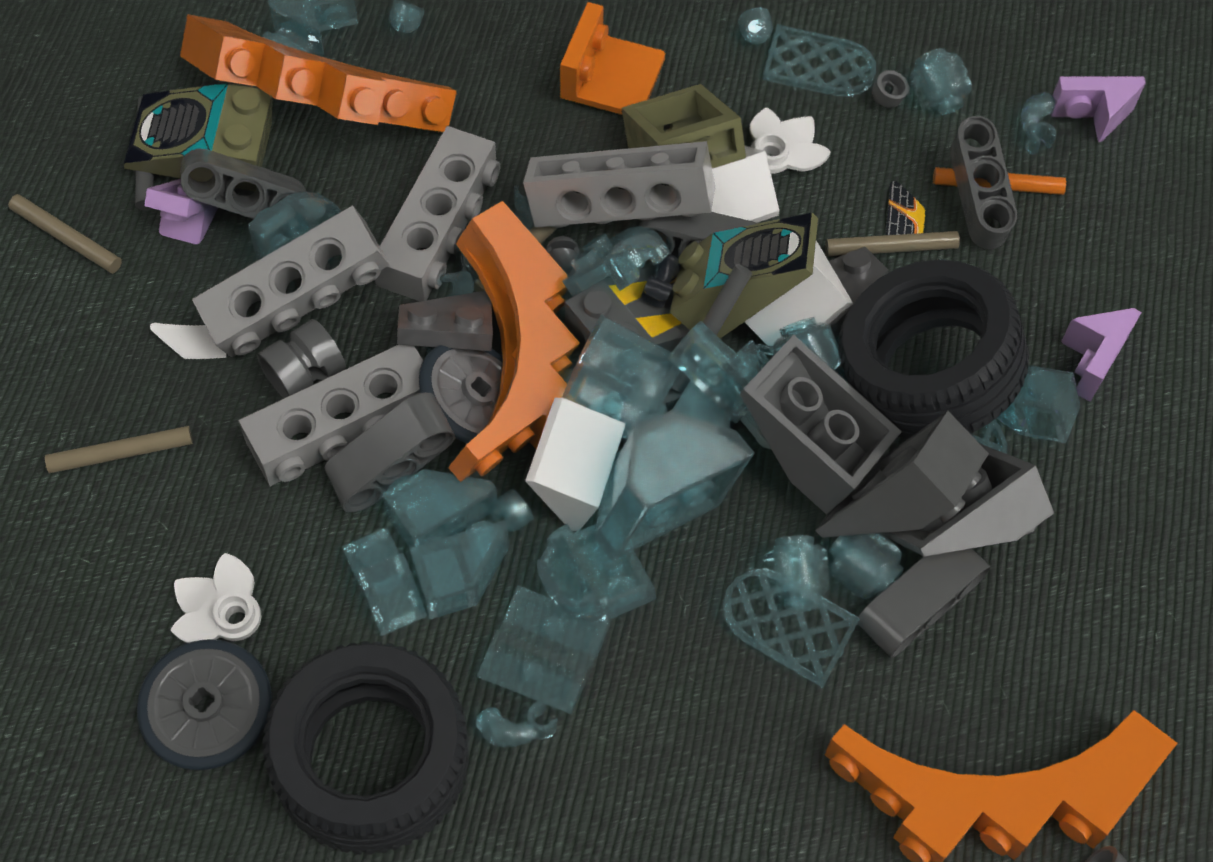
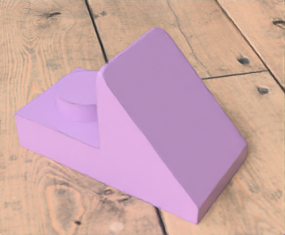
M1059 77L1049 103L1051 116L1070 118L1093 117L1097 140L1101 142L1134 110L1144 88L1145 78Z
M181 179L147 188L144 205L161 210L159 233L162 236L192 244H199L203 240L218 207L188 197L182 189Z
M1131 308L1078 317L1070 322L1062 343L1084 355L1074 372L1082 377L1074 391L1076 395L1088 401L1092 400L1142 312Z

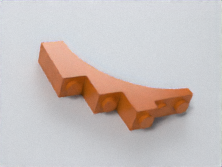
M187 15L180 57L215 80L256 86L275 99L316 105L337 119L374 125L382 122L444 132L445 128L449 126L457 91L448 86L412 80L353 66L277 43L241 29L227 21Z
M504 201L472 218L456 242L457 247L476 271L492 303L500 330L503 359L499 395L489 422L462 449L448 467L460 482L476 471L481 477L486 475L503 460L504 457L501 453L508 448L513 453H516L530 442L537 449L554 398H565L587 407L561 377L572 365L568 357L580 344L555 315L565 305L563 295L573 284V281Z
M1133 710L1109 736L1078 756L1041 770L1003 776L956 774L918 765L877 747L845 724L831 738L825 756L830 759V766L841 778L848 782L856 781L870 792L872 802L882 812L892 817L897 815L903 820L893 838L900 843L899 848L901 852L911 862H944L971 827L980 832V839L989 849L999 855L1004 856L1007 854L1015 861L1050 816L1059 821V827L1069 838L1080 844L1086 843L1094 849L1116 825L1177 745V742Z

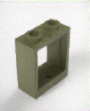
M702 84L621 108L629 148L707 141L712 169L746 158L741 117ZM671 123L668 130L663 129L664 125Z

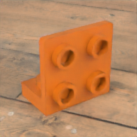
M587 2L560 64V98L622 115V107L650 98L665 61V52L608 36L609 26L603 24L604 6Z

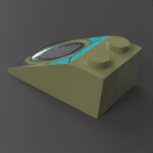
M231 83L143 94L124 160V169L181 178L182 159L191 150L199 148L208 149L262 167L272 125V96L258 88ZM204 167L195 168L189 174L197 182L208 181L214 175L211 170ZM241 182L235 188L255 192L257 186L251 182Z
M812 212L714 232L699 244L697 242L691 243L683 250L678 259L681 268L673 285L674 294L670 313L696 334L734 266L739 264L748 268L752 275L714 339L713 343L813 275L818 217Z

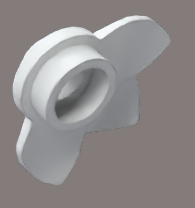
M764 108L752 119L750 133L753 143L751 147L766 152L770 173H779L787 168L797 171L813 170L825 163L830 155L828 148L812 143L815 127L814 119L811 116L780 122V119L769 108Z
M225 553L220 557L213 579L193 577L175 580L176 599L185 614L174 623L171 632L180 640L190 643L198 640H216L221 637L229 641H240L248 638L258 629L262 615L257 601L252 597L254 577L250 569L235 556ZM241 612L245 614V618L237 624H230L228 622L230 616L234 613Z

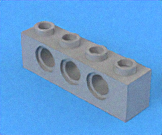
M449 126L445 128L380 245L390 265L381 270L380 275L375 279L376 286L417 301H426L433 288L439 289L445 278L446 263L451 253L456 255L460 250L456 242L463 233L468 221L479 215L483 203L482 195L487 186L493 187L499 176L501 165L500 162L496 161L494 141ZM418 248H427L424 250H416Z
M707 141L531 157L523 182L535 227L552 226L561 228L570 224H607L612 221L630 219L646 221L656 217L678 215L693 217L702 213L712 212L715 192Z
M352 205L196 296L192 301L215 345L230 357L245 355L255 350L260 345L262 339L274 332L287 331L296 326L301 320L300 317L316 308H326L334 304L341 297V293L355 285H365L372 282L380 275L381 270L390 264L366 221ZM336 255H342L341 262L336 268L325 270L329 259ZM302 278L300 287L295 292L286 294L288 284L294 279ZM261 301L259 311L251 317H246L248 308L253 303Z
M394 346L238 420L245 442L269 486L280 481L288 482L303 474L305 469L324 460L328 461L401 402L420 393L419 372L423 359L415 346ZM386 392L394 394L385 399L377 398L379 394ZM340 413H351V415L345 419L334 418L336 415ZM298 433L309 434L307 437L301 440L291 439L294 435Z

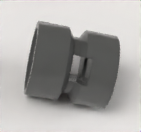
M315 319L309 320L290 333V342L286 343L278 340L257 353V359L262 371L282 399L312 386L316 380L320 382L346 369L345 360L338 346L326 329Z

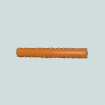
M935 167L933 184L957 186L953 168ZM1008 173L1012 191L1064 195L1066 190L1065 177ZM974 179L979 186L984 188L992 187L985 179Z

